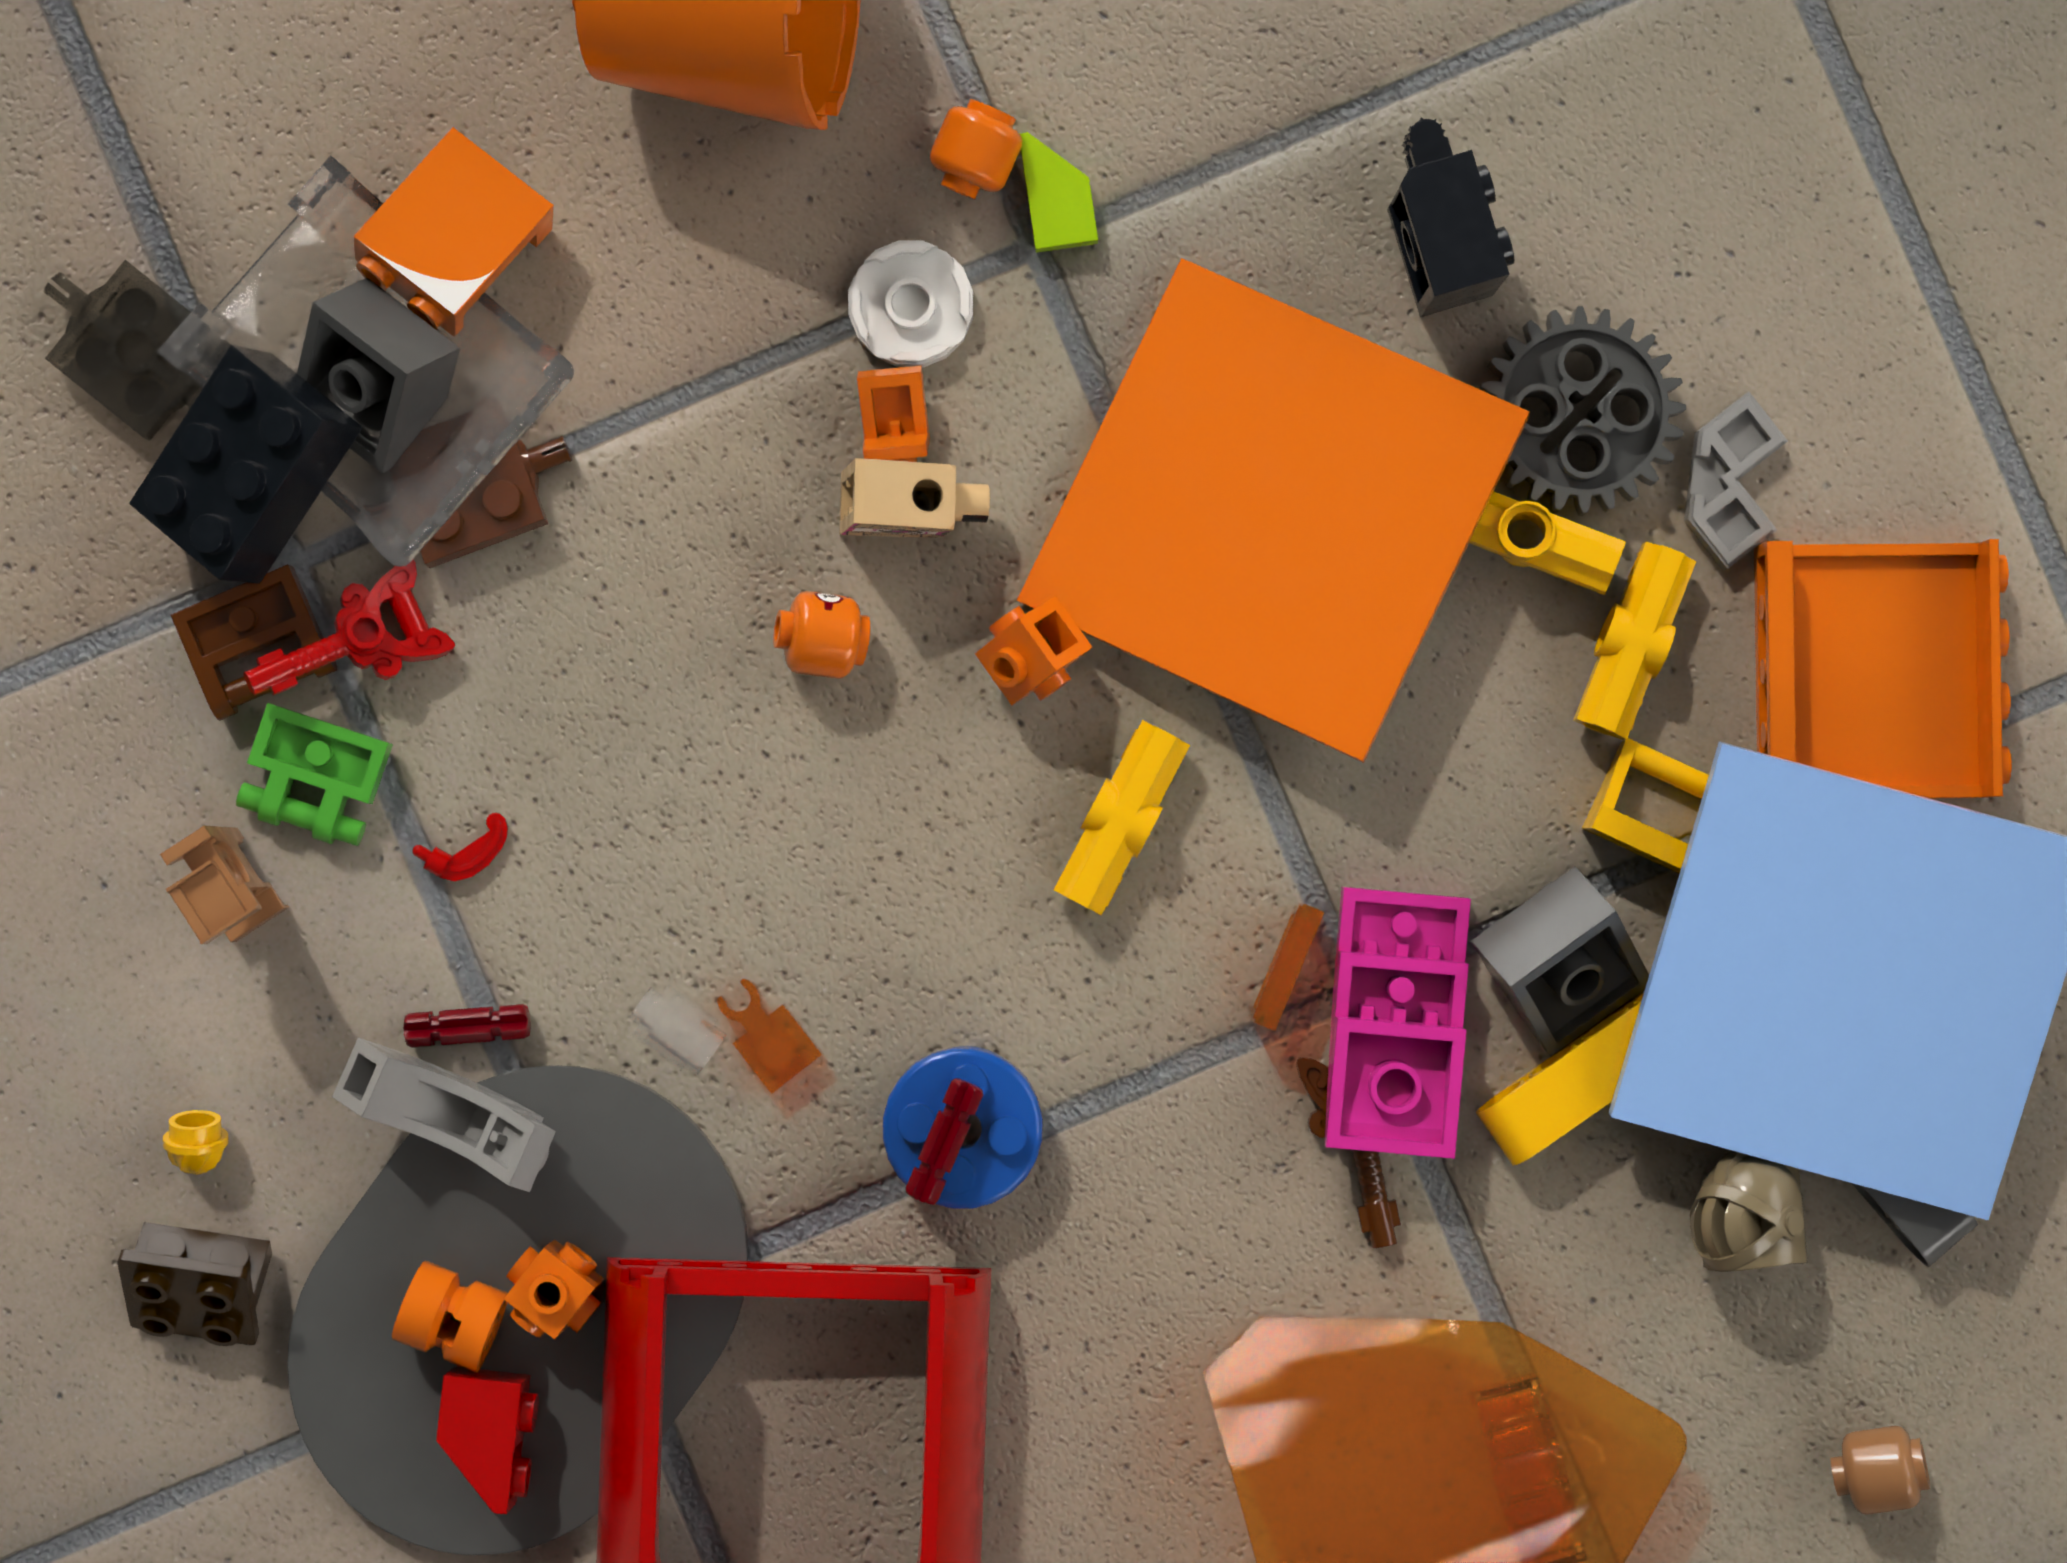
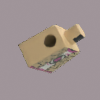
M855 458L841 472L839 535L944 537L954 530L955 521L987 522L990 508L989 485L956 483V466L951 464ZM913 491H921L928 497L930 503L929 511L921 510L915 505L912 497Z

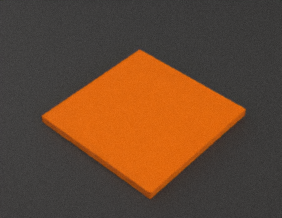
M1181 258L1017 601L1030 609H1034L1056 595L1082 633L1364 763L1527 423L1530 411Z

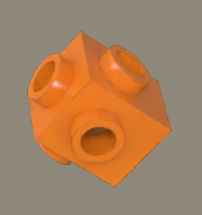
M1055 595L1026 614L1020 606L1005 614L989 627L995 638L977 651L975 655L1009 703L1014 705L1032 692L1042 701L1071 680L1065 669L1093 647Z
M554 1239L540 1253L530 1246L506 1275V1278L515 1284L504 1297V1300L514 1307L510 1316L523 1329L538 1338L547 1333L555 1340L567 1326L578 1333L601 1304V1301L593 1296V1293L604 1281V1278L594 1271L597 1267L596 1262L587 1253L570 1242H566L563 1246ZM551 1282L559 1288L560 1300L557 1304H553L538 1292L541 1283Z

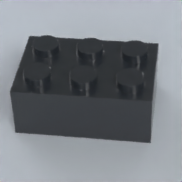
M231 344L129 504L219 580L260 584L363 427L274 354Z

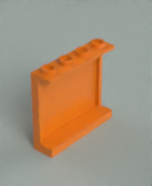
M1988 539L1980 543L1793 545V541H1766L1754 548L1757 752L1926 798H1989L2003 796V784H2008L2011 778L2012 760L2008 746H2002V720H2007L2009 717L2011 696L2008 684L2001 682V657H2005L2008 653L2010 633L2007 620L2000 618V593H2004L2007 589L2009 569L2006 556L1999 555V539Z

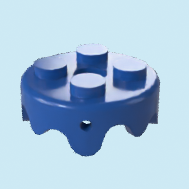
M958 1046L940 1050L921 1058L899 1078L888 1097L884 1111L883 1142L890 1164L898 1178L907 1185L914 1167L919 1168L922 1161L918 1160V1157L939 1110L944 1111L946 1104L942 1101L951 1081L955 1078L963 1079L980 1087L983 1090V1097L975 1115L981 1122V1135L972 1145L961 1147L951 1172H945L943 1176L946 1184L938 1202L935 1203L936 1205L951 1209H974L993 1204L1009 1195L1026 1179L1039 1154L1042 1143L1043 1119L1040 1104L1031 1083L1016 1066L990 1050L976 1046Z

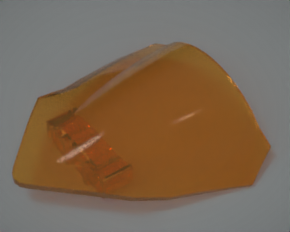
M1259 1317L1203 1371L1256 1563H1625L1679 1468L1687 1450V1437L1681 1425L1664 1412L1579 1363L1502 1322L1443 1319Z

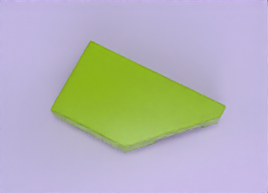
M1019 133L1023 141L1020 151L1035 252L1098 244L1089 177L1030 133Z

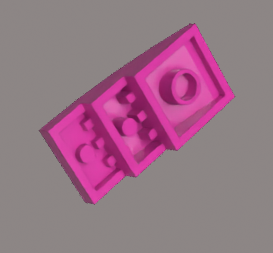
M1341 886L1331 1014L1325 1147L1455 1159L1467 1032L1463 1028L1469 968V964L1465 961L1471 906L1470 898Z

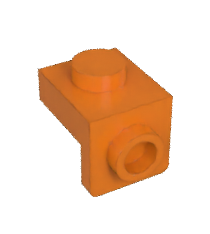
M922 365L858 371L857 384L864 432L863 457L865 459L917 462L918 457L927 456L930 434Z

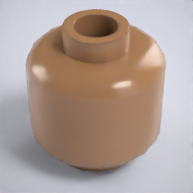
M1888 1426L1848 1433L1842 1441V1456L1830 1458L1837 1495H1850L1854 1507L1861 1514L1870 1515L1913 1508L1920 1502L1921 1490L1931 1489L1921 1438L1910 1439L1909 1433L1901 1426Z

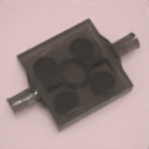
M127 260L123 261L103 286L89 294L65 277L62 272L56 273L51 280L68 292L70 296H66L50 283L46 284L43 291L44 294L50 296L72 314L69 318L65 334L45 359L149 441L172 413L183 408L185 405L189 409L191 408L203 389L201 385L204 382L207 370L230 343Z

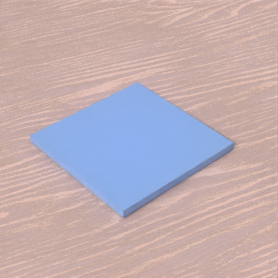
M1719 741L1608 1112L1611 1118L1989 1220L2067 973V836Z

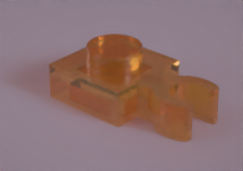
M743 978L740 983L750 994L751 1001L749 1006L745 1010L733 1009L723 995L717 999V1004L727 1018L740 1022L746 1029L747 1033L736 1040L733 1045L772 1094L824 1053L785 1003L769 1015L762 1005V995L758 986L752 980Z

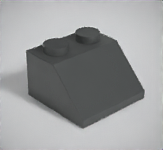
M365 278L312 303L297 374L363 427L350 446V449L379 472L384 473L395 465L448 398L460 348L369 278Z
M1575 866L1555 881L1545 885L1540 892L1505 917L1495 921L1487 930L1471 940L1494 981L1550 1057L1644 991L1649 978V973L1616 910Z

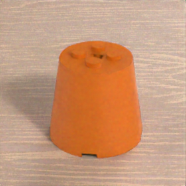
M572 0L581 54L587 70L598 81L815 130L828 129L827 115L838 116L843 105L854 63L861 0Z

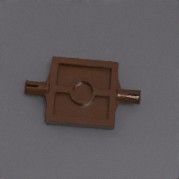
M501 402L419 433L391 468L394 477L395 500L366 511H361V519L365 522L363 525L370 537L405 524L416 538L425 565L431 569L549 524L538 496L539 477L537 473L568 461L571 462V453L568 451L569 448L563 435L528 449L516 436L507 408Z

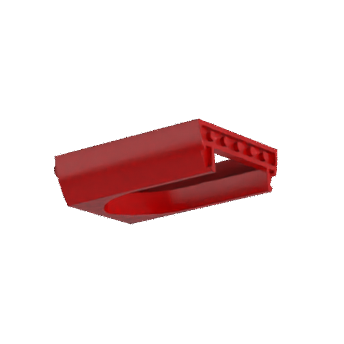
M607 1257L596 1563H661L659 1554V1509L667 1294L928 1301L921 1517L917 1563H981L991 1268Z

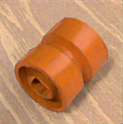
M425 1260L418 1268L405 1294L393 1327L392 1340L422 1352H427L434 1346L440 1347L443 1360L477 1373L492 1347L508 1305V1302L504 1300L507 1292L477 1280L468 1287L460 1284L459 1273ZM453 1315V1317H454L456 1320H459V1321H454V1320H451L450 1318H451V1316Z

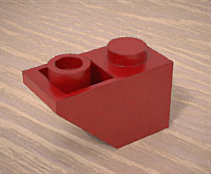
M454 1366L443 1376L436 1441L491 1511L507 1515L516 1504L517 1497H526L528 1493L532 1461L531 1458L522 1457L524 1432H534L538 1415L539 1395L538 1393H529L531 1375L482 1369L476 1373L463 1367Z

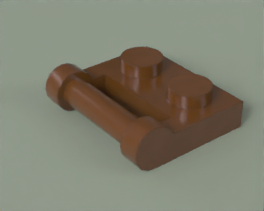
M288 564L268 572L260 584L245 582L171 614L173 623L207 703L219 721L237 714V706L271 692L269 689L254 696L244 676L226 683L219 667L297 634L302 648L324 638L294 567ZM336 661L296 677V680L298 681L314 673L318 678L335 672L337 671Z

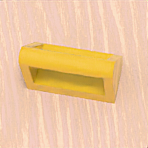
M1627 738L1622 740L1581 829L1680 874L1688 844L1614 810L1629 766L1700 799L1703 797L1709 775L1633 739Z

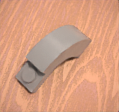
M361 1038L357 1039L332 1096L363 1118L401 1129L448 1148L471 1160L508 1186L530 1192L538 1172L547 1161L549 1146L556 1131L542 1123L544 1117L485 1086L424 1060Z

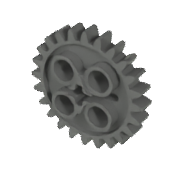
M1578 306L1573 311L1570 324L1565 325L1557 310H1553L1546 318V332H1543L1532 320L1528 321L1523 326V333L1527 344L1525 345L1518 339L1509 336L1502 345L1511 361L1493 357L1487 365L1490 371L1500 378L1499 382H1482L1478 388L1520 407L1521 401L1528 397L1539 398L1549 407L1551 417L1548 426L1536 428L1526 423L1507 462L1514 471L1509 476L1505 486L1510 489L1526 480L1531 484L1527 501L1535 502L1544 492L1551 494L1550 505L1551 512L1558 513L1565 505L1567 499L1573 498L1577 515L1583 516L1588 513L1593 497H1596L1602 510L1608 512L1615 508V490L1628 502L1639 497L1634 478L1649 486L1655 484L1659 477L1650 463L1655 462L1663 465L1671 463L1675 456L1662 443L1663 441H1676L1683 437L1684 434L1683 430L1668 423L1670 417L1677 416L1686 410V404L1668 400V393L1683 383L1682 379H1663L1660 372L1671 361V355H1661L1652 359L1647 352L1653 345L1656 336L1652 333L1635 342L1630 338L1635 321L1631 318L1617 330L1610 328L1611 317L1610 310L1604 309L1598 315L1594 324H1588L1583 306ZM1574 351L1582 352L1591 359L1594 366L1592 380L1586 382L1576 381L1568 375L1564 365L1567 353ZM1611 370H1618L1621 378L1589 410L1587 414L1589 420L1585 418L1574 426L1550 453L1541 452L1540 444L1572 412L1574 408L1572 403L1577 404L1582 401ZM1614 396H1628L1637 403L1640 417L1636 425L1626 426L1615 420L1610 408ZM1578 440L1591 445L1597 458L1593 471L1581 472L1570 465L1566 455L1567 446L1570 442Z

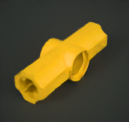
M1493 492L1469 544L1501 555L1505 561L1513 566H1529L1605 595L1626 542L1554 515L1538 502H1520ZM1518 520H1530L1541 529L1543 541L1535 548H1519L1508 537L1507 529Z
M1647 541L1642 543L1628 575L1627 584L1619 604L1615 603L1612 606L1598 636L1594 649V656L1598 658L1573 721L1607 736L1621 740L1628 738L1630 731L1633 729L1638 710L1642 706L1643 697L1650 679L1657 677L1670 651L1676 632V627L1672 623L1697 561L1667 546Z
M1141 721L1121 756L1122 760L1112 779L1106 778L1080 828L1084 832L1054 887V891L1102 915L1117 890L1132 856L1137 858L1163 809L1160 803L1190 747L1189 744L1152 724Z

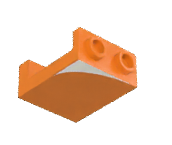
M452 127L353 236L355 259L358 262L356 267L364 278H369L384 291L390 287L408 301L407 308L437 330L441 327L455 337L464 327V315L522 249L529 242L537 247L552 231L554 205Z

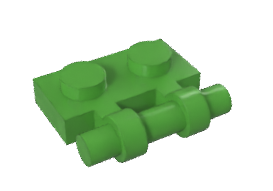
M267 703L247 764L271 771L265 789L244 782L238 792L236 806L258 813L259 821L278 826L283 821L312 831L313 839L332 844L337 839L359 846L365 832L366 822L345 816L344 809L348 797L367 804H373L393 744ZM294 779L325 789L320 807L290 797V790Z

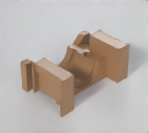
M204 825L160 854L166 865H172L184 859L192 871L166 888V891L178 906L201 945L210 943L224 933L230 942H237L289 908L288 905L283 904L270 882H263L258 877L239 847L243 843L244 837L238 828Z

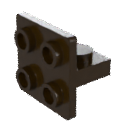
M144 1222L135 1250H121L117 1261L130 1325L157 1337L178 1334L203 1338L207 1342L218 1346H232L236 1343L255 1345L259 1335L256 1306L272 1257L270 1241Z

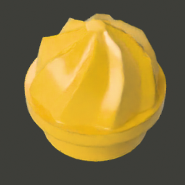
M191 1110L170 1117L168 1121L169 1131L163 1135V1148L167 1151L172 1165L179 1167L184 1173L194 1175L203 1174L215 1168L217 1163L221 1161L224 1148L229 1143L228 1132L221 1127V1116L212 1111Z

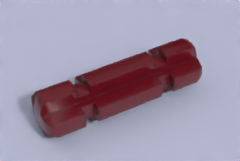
M517 1004L500 1006L499 1011H494L492 1006L439 1011L438 1016H434L433 1011L409 1013L404 1018L403 1029L406 1045L415 1048L433 1046L436 1041H440L441 1045L495 1041L496 1036H501L502 1041L524 1039L530 1036L531 1021L528 1006Z
M958 1078L951 1081L942 1101L946 1104L944 1111H938L918 1157V1160L922 1161L919 1168L914 1167L906 1185V1193L910 1197L930 1205L938 1202L946 1184L943 1176L945 1172H951L971 1123L967 1122L970 1115L975 1116L982 1100L983 1090L977 1085Z

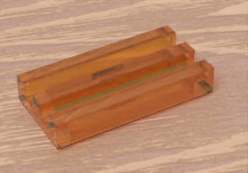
M1304 903L1294 906L1249 1014L1251 1021L1276 1031L1324 915L1323 911Z

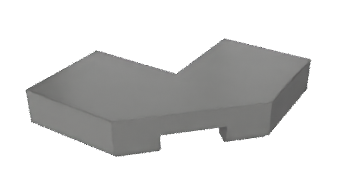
M1750 392L1740 397L1695 432L1684 522L1723 571L1731 567L1777 531L1739 482V479L1787 443L1788 440Z

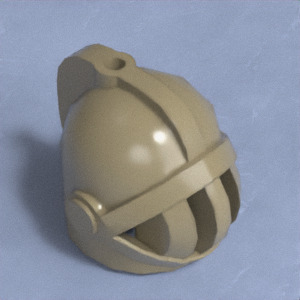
M1736 1151L1724 1154L1702 1181L1701 1189L1696 1195L1690 1211L1692 1241L1694 1247L1703 1258V1267L1711 1271L1729 1272L1808 1263L1803 1195L1801 1193L1798 1168Z

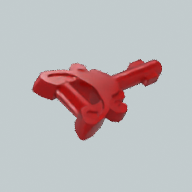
M408 559L397 564L377 581L371 591L363 584L352 583L345 587L340 597L343 609L338 611L334 622L336 633L292 651L287 655H284L282 649L279 648L256 659L258 666L243 673L251 693L255 696L270 689L273 696L297 686L296 677L325 666L344 656H348L352 663L361 669H367L372 666L376 677L388 680L396 677L402 668V661L419 662L434 660L450 653L455 647V642L446 633L434 627L429 628L412 593L417 577L416 562L413 559ZM389 602L406 640L398 641L385 629L380 611L382 604Z

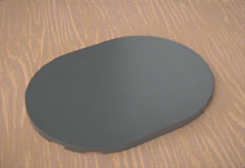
M563 1065L533 1066L505 1072L477 1082L544 1117L542 1123L556 1131L549 1146L547 1161L538 1172L530 1192L508 1186L462 1155L410 1133L326 1246L313 1266L300 1293L291 1325L287 1369L290 1397L303 1441L315 1464L329 1484L350 1506L367 1520L405 1541L432 1550L454 1554L493 1555L511 1553L555 1540L580 1527L597 1515L607 1257L748 1261L747 1225L742 1203L739 1200L732 1178L724 1165L723 1158L708 1136L685 1112L653 1089L628 1077L602 1069ZM554 1239L563 1246L566 1242H570L587 1253L596 1262L597 1267L594 1271L604 1278V1281L593 1293V1296L601 1301L599 1307L578 1333L567 1326L554 1340L547 1333L538 1338L518 1325L510 1316L514 1307L508 1303L492 1347L480 1368L482 1370L531 1375L529 1393H538L539 1395L538 1415L534 1432H524L522 1457L531 1458L532 1461L527 1496L517 1497L516 1504L507 1515L493 1513L436 1441L443 1376L454 1366H461L443 1360L440 1347L434 1346L427 1352H422L392 1340L393 1327L410 1283L425 1260L459 1273L460 1284L468 1287L477 1280L508 1293L515 1284L506 1278V1275L530 1246L540 1253ZM551 1282L540 1284L538 1292L553 1304H557L560 1300L559 1288ZM667 1294L662 1437L704 1381L725 1349L737 1323L744 1296ZM452 1315L451 1318H450L451 1320L459 1321V1320H456V1319L453 1317V1315Z

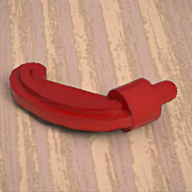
M500 813L490 814L486 819V825L490 831L453 856L437 846L431 851L422 845H415L412 853L425 862L423 869L439 878L454 882L471 878L489 866L502 850L508 834L507 821Z

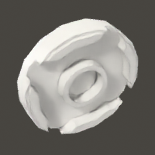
M898 240L876 249L858 269L848 289V315L859 342L875 358L896 367L922 365V368L946 359L964 341L973 320V290L964 268L946 251L938 249V246L923 240Z

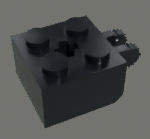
M1422 117L1413 126L1409 127L1408 131L1410 133L1404 137L1405 142L1402 144L1404 147L1402 153L1407 155L1405 163L1408 171L1387 209L1420 318L1493 296L1510 274L1507 266L1514 264L1515 261L1508 232L1504 226L1495 227L1489 204L1496 201V195L1487 166L1481 165L1477 167L1472 150L1453 155L1448 137L1443 135L1445 130L1441 127L1442 123H1437V119H1423Z

